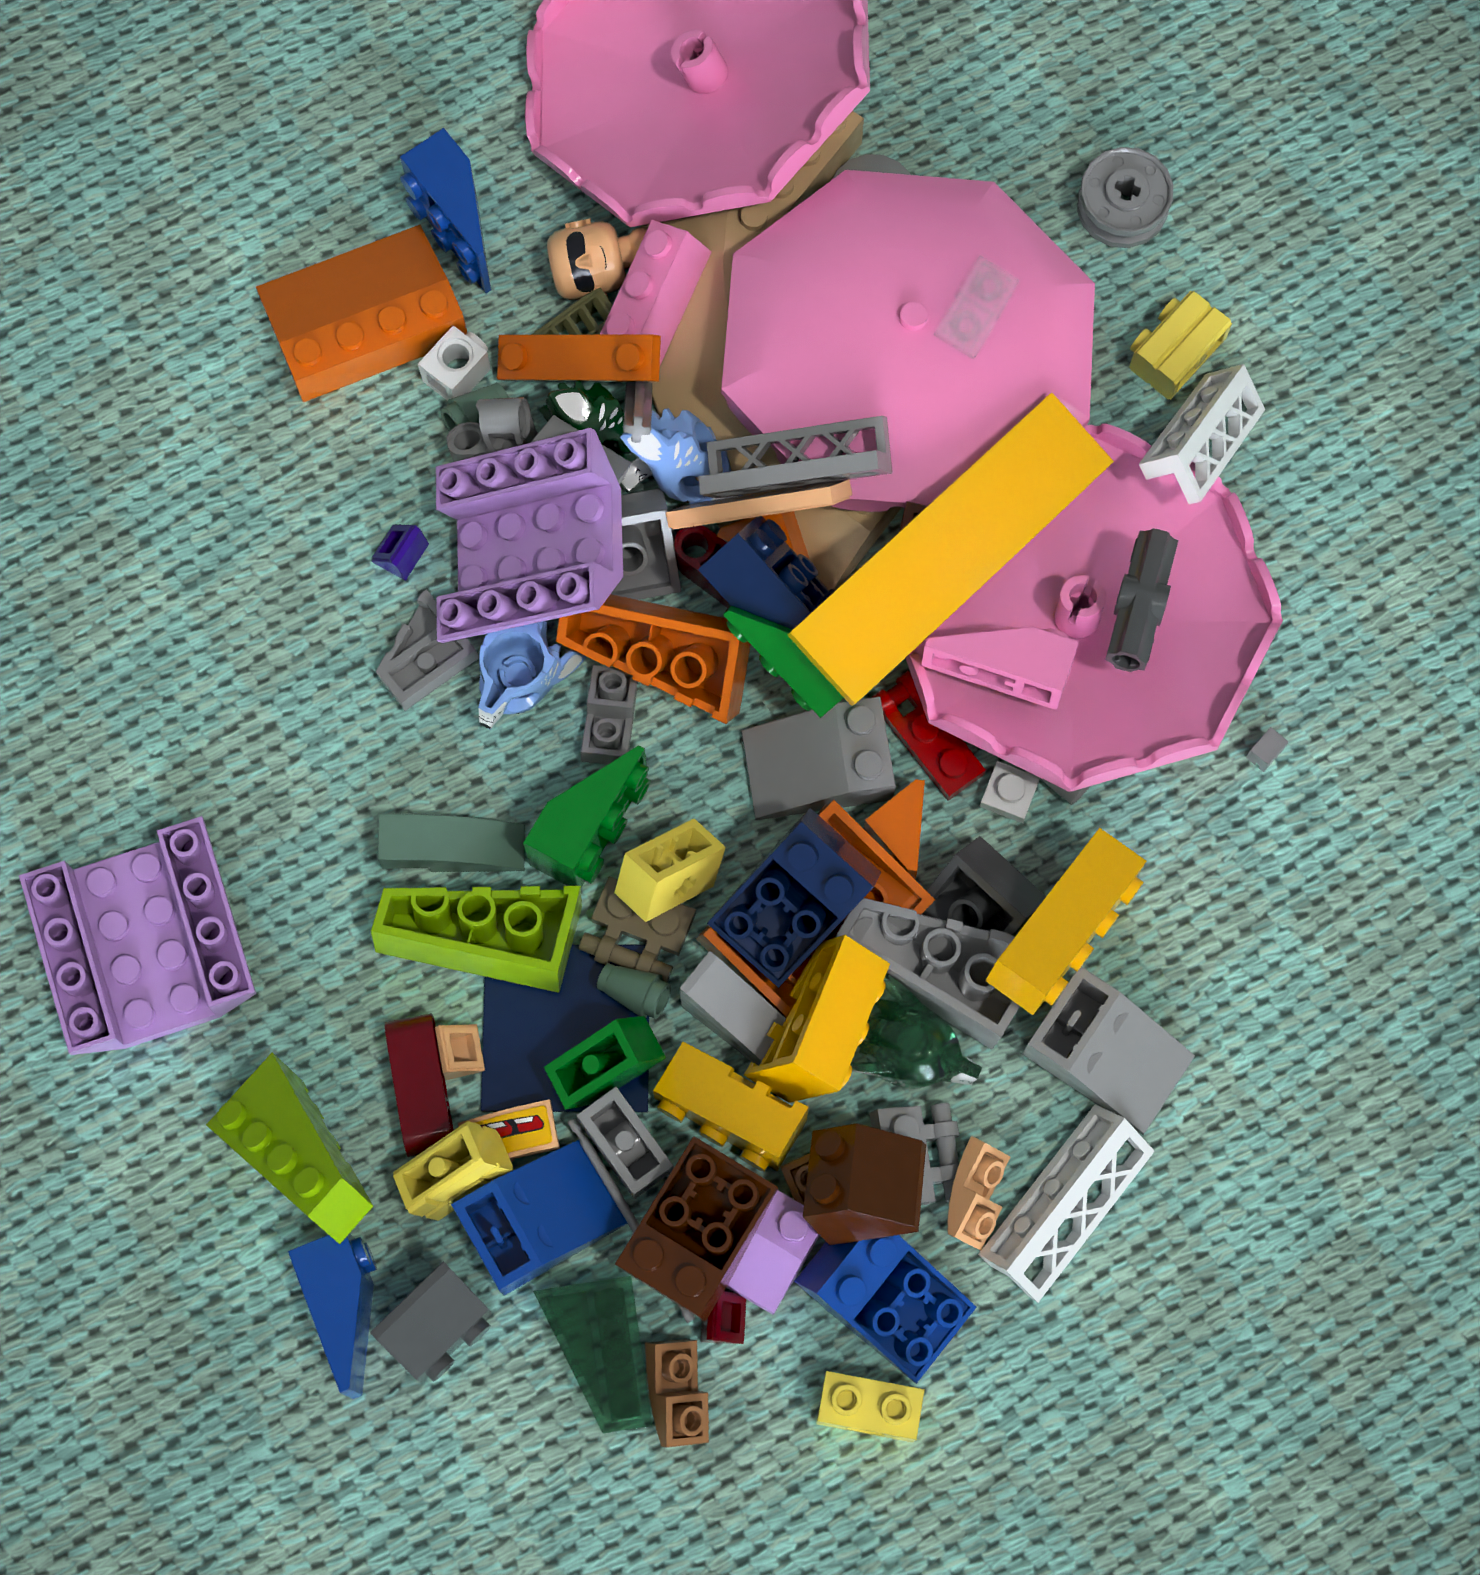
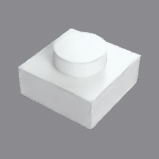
M997 761L980 807L1023 823L1040 778Z

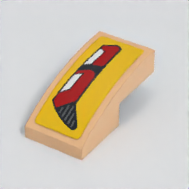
M550 1099L493 1112L458 1123V1127L470 1121L480 1124L481 1127L486 1126L496 1129L498 1134H500L511 1162L515 1158L560 1149Z

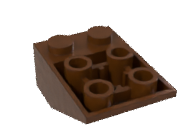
M693 1136L615 1265L696 1317L706 1321L733 1277L778 1187Z

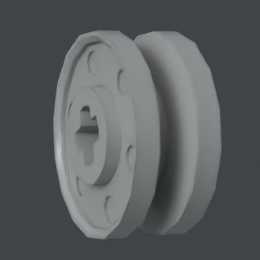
M1119 147L1103 152L1090 162L1082 177L1077 203V212L1082 226L1094 239L1110 247L1131 248L1147 243L1162 229L1173 201V182L1169 171L1156 156L1139 148ZM1121 195H1126L1130 198L1129 200H1123L1120 197Z

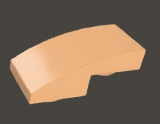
M973 1136L970 1137L963 1152L953 1182L948 1210V1234L981 1251L987 1238L993 1232L996 1220L1003 1208L989 1199L995 1187L1002 1180L1004 1170L1011 1157Z

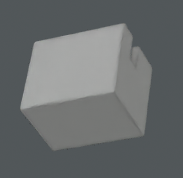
M1270 727L1249 751L1246 758L1254 765L1257 763L1259 769L1265 772L1284 750L1289 741Z

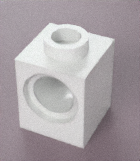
M452 326L418 363L422 381L447 401L471 392L491 370L487 353L488 347L474 333L468 332L465 335L455 326ZM455 359H465L468 361L465 366L458 369L448 367V364Z

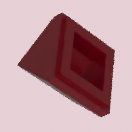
M723 1292L707 1320H702L701 1342L744 1344L746 1299L737 1293Z

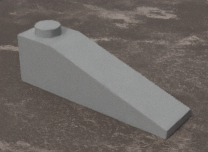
M863 898L849 913L835 936L836 938L846 935L889 962L890 966L886 977L893 978L906 988L915 999L949 1024L990 1049H993L1001 1039L1020 1007L985 981L998 958L1015 938L1007 932L974 928L963 925L961 921L949 918L941 920L917 914L912 909Z

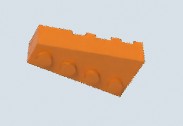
M612 594L609 595L598 610L559 618L556 642L607 667L613 666L632 675V679L646 686L652 685L673 695L675 700L689 707L694 705L712 714V718L724 724H727L740 713L751 644L748 641L746 643L741 642L731 633L726 622L728 620L726 618Z

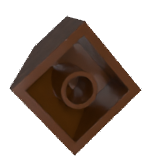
M858 1123L814 1130L812 1132L803 1218L829 1245L919 1232L926 1144L919 1139Z

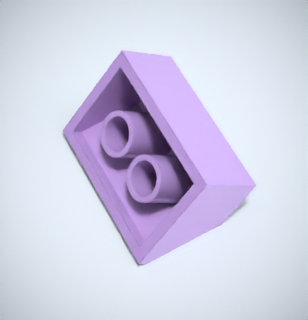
M778 1190L733 1277L727 1285V1288L772 1315L776 1312L820 1237L803 1218L804 1205Z

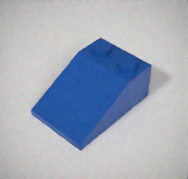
M349 1233L339 1244L330 1235L292 1249L288 1253L339 1392L355 1399L362 1396L374 1289L370 1272L377 1270V1266L367 1242L363 1243L361 1237L354 1238Z

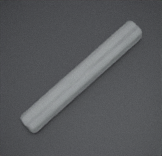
M626 382L623 432L631 434V442L640 443L641 435H650L652 383Z

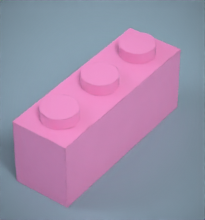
M651 220L600 334H653L661 336V365L712 251L688 231Z

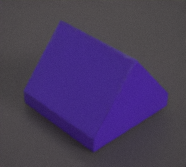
M395 524L392 525L372 556L371 561L406 581L429 543L421 529L416 525Z

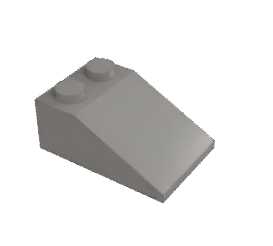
M881 697L860 699L853 706L847 701L839 702L821 718L811 710L742 730L755 820L803 814L810 808L817 812L833 800L844 808L885 802L894 797L896 784Z

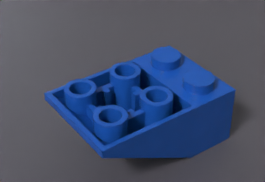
M442 128L400 156L404 172L400 179L404 188L409 193L405 200L418 220L421 221L426 218L432 225L431 234L438 246L445 253L452 250L459 259L456 264L465 280L470 285L477 282L487 294L491 291L470 159L445 128Z
M580 1139L492 1180L451 1204L503 1296L628 1224L582 1148Z
M900 1235L829 1245L825 1242L794 1281L825 1310L916 1384L977 1308Z

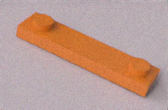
M653 334L499 335L497 380L659 382L661 336Z

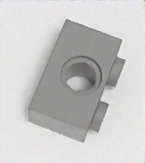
M617 1087L576 1115L580 1125L634 1199L665 1178L674 1169V1165Z

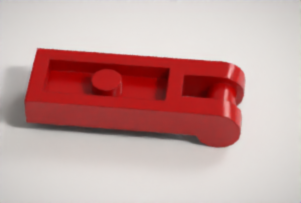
M907 671L896 679L897 684L888 691L881 689L870 698L881 697L885 722L949 801L985 775L986 769L962 739L928 723L912 675ZM908 699L915 709L903 717L897 706Z

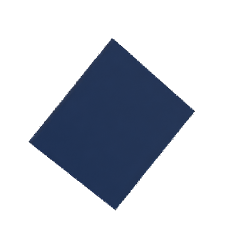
M572 945L559 993L485 977L482 1049L485 1071L482 1072L481 1112H497L548 1099L551 1101L553 1112H582L589 1107L583 1106L565 1110L544 1066L612 1021L620 1018L637 1017L638 1015L605 994V992L597 989L598 978L605 965L594 961V955L579 950V945ZM646 945L619 946L642 954ZM649 1069L618 1089L635 1113H648Z

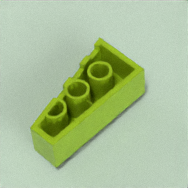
M520 886V890H491V887H472V891H447L446 887L384 888L371 929L375 952L559 993L582 909L581 886H564V890H540V886Z
M272 1052L232 1097L222 1105L206 1126L336 1242L341 1244L372 1209L373 1204L351 1165L345 1161L336 1138L329 1132L322 1119L324 1117L317 1105L309 1097V1091L305 1083Z

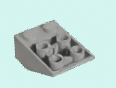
M1083 967L1078 972L1076 971L1022 1054L1100 1107L1124 1117L1142 1135H1144L1195 1057L1193 1053L1126 996Z

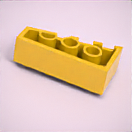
M1099 828L998 958L985 981L1032 1015L1035 1014L1044 1001L1052 1006L1069 983L1063 978L1071 967L1075 971H1079L1094 950L1089 945L1090 941L1096 934L1101 938L1106 935L1119 917V914L1114 910L1121 901L1128 905L1144 882L1137 876L1147 861Z

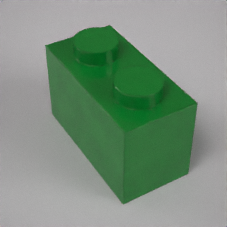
M637 1016L612 1021L544 1066V1069L566 1110L593 1104L613 1088L617 1087L619 1089L664 1060L666 1056L645 1016Z

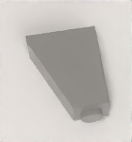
M711 951L708 952L679 988L681 1007L748 1060L758 1066L760 1065L774 1041L767 1036L772 1024L776 1022L782 1026L786 1020L779 1011Z

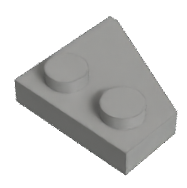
M427 589L418 597L419 607L409 624L403 623L395 637L394 647L385 654L375 671L380 681L404 711L479 658L476 649L467 638L445 643L437 641V602Z

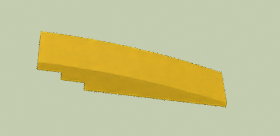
M1051 392L788 633V637L851 706L855 705L1114 461Z

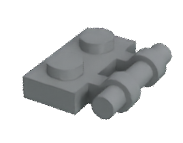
M940 1103L932 1105L933 1124L925 1125L923 1123L921 1106L883 1108L870 1112L871 1126L873 1128L919 1139L926 1144L921 1205H928L936 1201L933 1186L935 1184H943L945 1200L949 1202L959 1166L955 1138L960 1136L957 1121H952L950 1104ZM936 1141L940 1167H930L927 1142Z

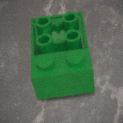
M728 606L723 615L728 620L726 623L731 633L743 643L748 641L757 650L763 667L775 677L780 675L790 685L793 698L806 711L813 710L821 718L844 698L788 637L787 634L792 629L734 606Z
M638 745L547 802L523 842L530 866L566 886L582 887L585 881L590 884L594 882L604 863V859L600 855L608 841L615 844L619 840L628 821L623 817L631 802L638 805L649 788L651 780L646 778L649 767L646 762L645 748Z

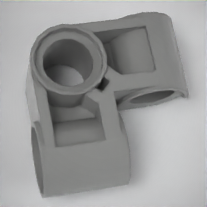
M526 398L479 399L476 403L479 411V423H461L449 431L446 439L453 462L531 443L538 432L535 429Z

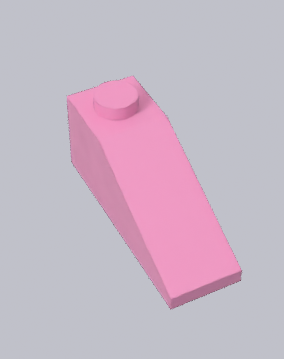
M1037 627L927 638L921 666L1057 710L1079 641L1070 639L1066 633L1052 628L1043 630Z

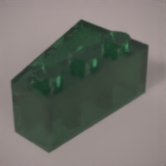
M626 1276L533 1291L602 1433L605 1436L654 1429L632 1277Z

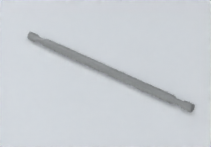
M573 1118L568 1122L570 1128L577 1134L582 1148L634 1233L639 1226L637 1219L590 1140L583 1134L578 1120ZM680 1307L682 1316L687 1323L695 1319L692 1313Z

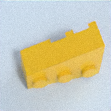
M846 935L823 941L816 948L789 995L797 1001L783 1025L781 1026L774 1022L768 1031L767 1036L774 1041L759 1066L751 1062L744 1076L755 1083L758 1080L770 1086L773 1094L788 1103L839 1092L851 1076L852 1066L850 1064L857 1047L863 1042L868 1033L869 1024L867 1021L873 1006L884 993L886 986L884 978L890 963Z
M685 1042L681 1043L653 1089L654 1098L660 1101L657 1106L658 1110L680 1123L687 1117L699 1124L701 1128L698 1133L720 1147H723L726 1141L743 1151L740 1155L743 1161L765 1172L767 1166L776 1171L779 1170L807 1122L809 1108L798 1101H795L793 1106L771 1094L772 1088L758 1080L756 1084L735 1073L733 1067Z

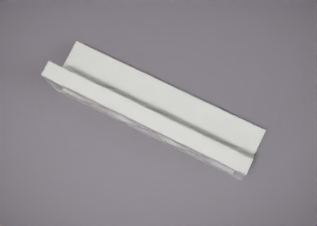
M1244 364L1204 375L1140 461L1139 466L1146 480L1174 473L1188 504L1202 501L1265 411ZM1242 400L1247 408L1246 412L1242 411ZM1225 416L1228 417V434H1226ZM1209 439L1212 440V458L1209 457ZM1191 462L1195 463V477L1189 466Z
M1095 1104L978 1255L988 1265L1009 1276L1027 1296L1039 1303L1155 1151L1124 1117ZM1128 1140L1135 1150L1123 1165L1116 1166L1117 1152L1125 1141ZM1102 1180L1101 1194L1094 1202L1087 1203L1088 1189L1095 1181ZM1073 1218L1071 1233L1065 1240L1058 1241V1228L1065 1219ZM1043 1256V1269L1034 1281L1031 1282L1024 1275V1272L1036 1257Z

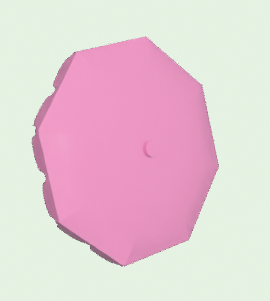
M543 0L536 12L537 22L533 30H529L527 35L526 58L528 74L532 82V91H528L526 95L525 123L531 151L537 158L629 227L650 224L651 220L663 222L771 202L870 92L868 0Z
M844 170L733 253L721 394L726 399L732 413L752 435L877 416L887 417L892 474L850 479L852 489L850 499L831 506L845 510L866 512L887 511L891 507L905 508L907 501L928 506L1051 392L1083 427L1089 423L1095 283L995 182ZM875 429L859 431L848 447L855 453L877 450ZM846 433L835 434L834 436L841 441ZM825 436L816 437L804 454L811 460L826 458L831 455L837 446ZM802 439L789 442L797 447ZM781 443L771 444L778 461L781 464H785L792 452Z
M1104 423L1100 426L1086 425L1084 428L1114 462L927 637L1025 627H1037L1043 630L1052 628L1066 633L1070 639L1079 641V645L1057 710L921 666L927 638L905 658L929 724L1068 792L1218 750L1283 622L1281 602L1277 589L1265 562L1255 554L1253 533L1236 493H1231L1229 488L1223 485L1221 478L1218 477L1201 502L1188 504L1174 473L1145 479L1139 463L1152 447L1149 443L1128 431ZM1191 462L1189 466L1195 477V463ZM1152 528L1169 532L1170 536L1178 540L1167 584L1171 585L1161 624L1155 630L1154 642L1145 670L1127 672L1116 669L1113 664L1105 660L1117 615H1114V609L1124 574H1128L1130 559L1139 531H1147Z

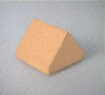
M477 1024L438 1025L435 1027L445 1080L485 1071Z

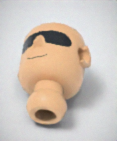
M591 218L566 223L565 229L555 231L547 240V253L558 294L564 299L578 300L593 290L601 288L608 298L607 293L621 288L626 277L625 269L630 268L648 228L638 227L632 230L629 235L618 237L614 226L604 221L591 222Z

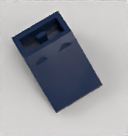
M762 516L753 519L698 569L729 605L792 630L835 591L834 589L828 590L816 577L818 571L806 556L802 554L797 555L785 542L787 537L781 527L773 520H765Z
M810 808L736 889L707 924L779 988L874 888L881 871Z

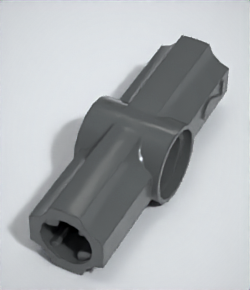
M1155 528L1147 531L1140 530L1136 538L1130 559L1128 574H1124L1116 601L1114 615H1117L1105 659L1113 664L1116 669L1127 672L1145 670L1149 661L1155 630L1161 624L1171 585L1167 584L1178 545V540L1170 536L1167 531Z

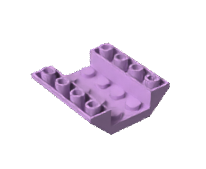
M587 428L436 466V510L457 520L458 592L437 597L438 642L445 643L598 610L623 578L621 487L594 429Z
M202 816L157 830L160 842L73 870L66 861H62L19 875L70 1055L126 1049L220 1018L256 994L206 824Z

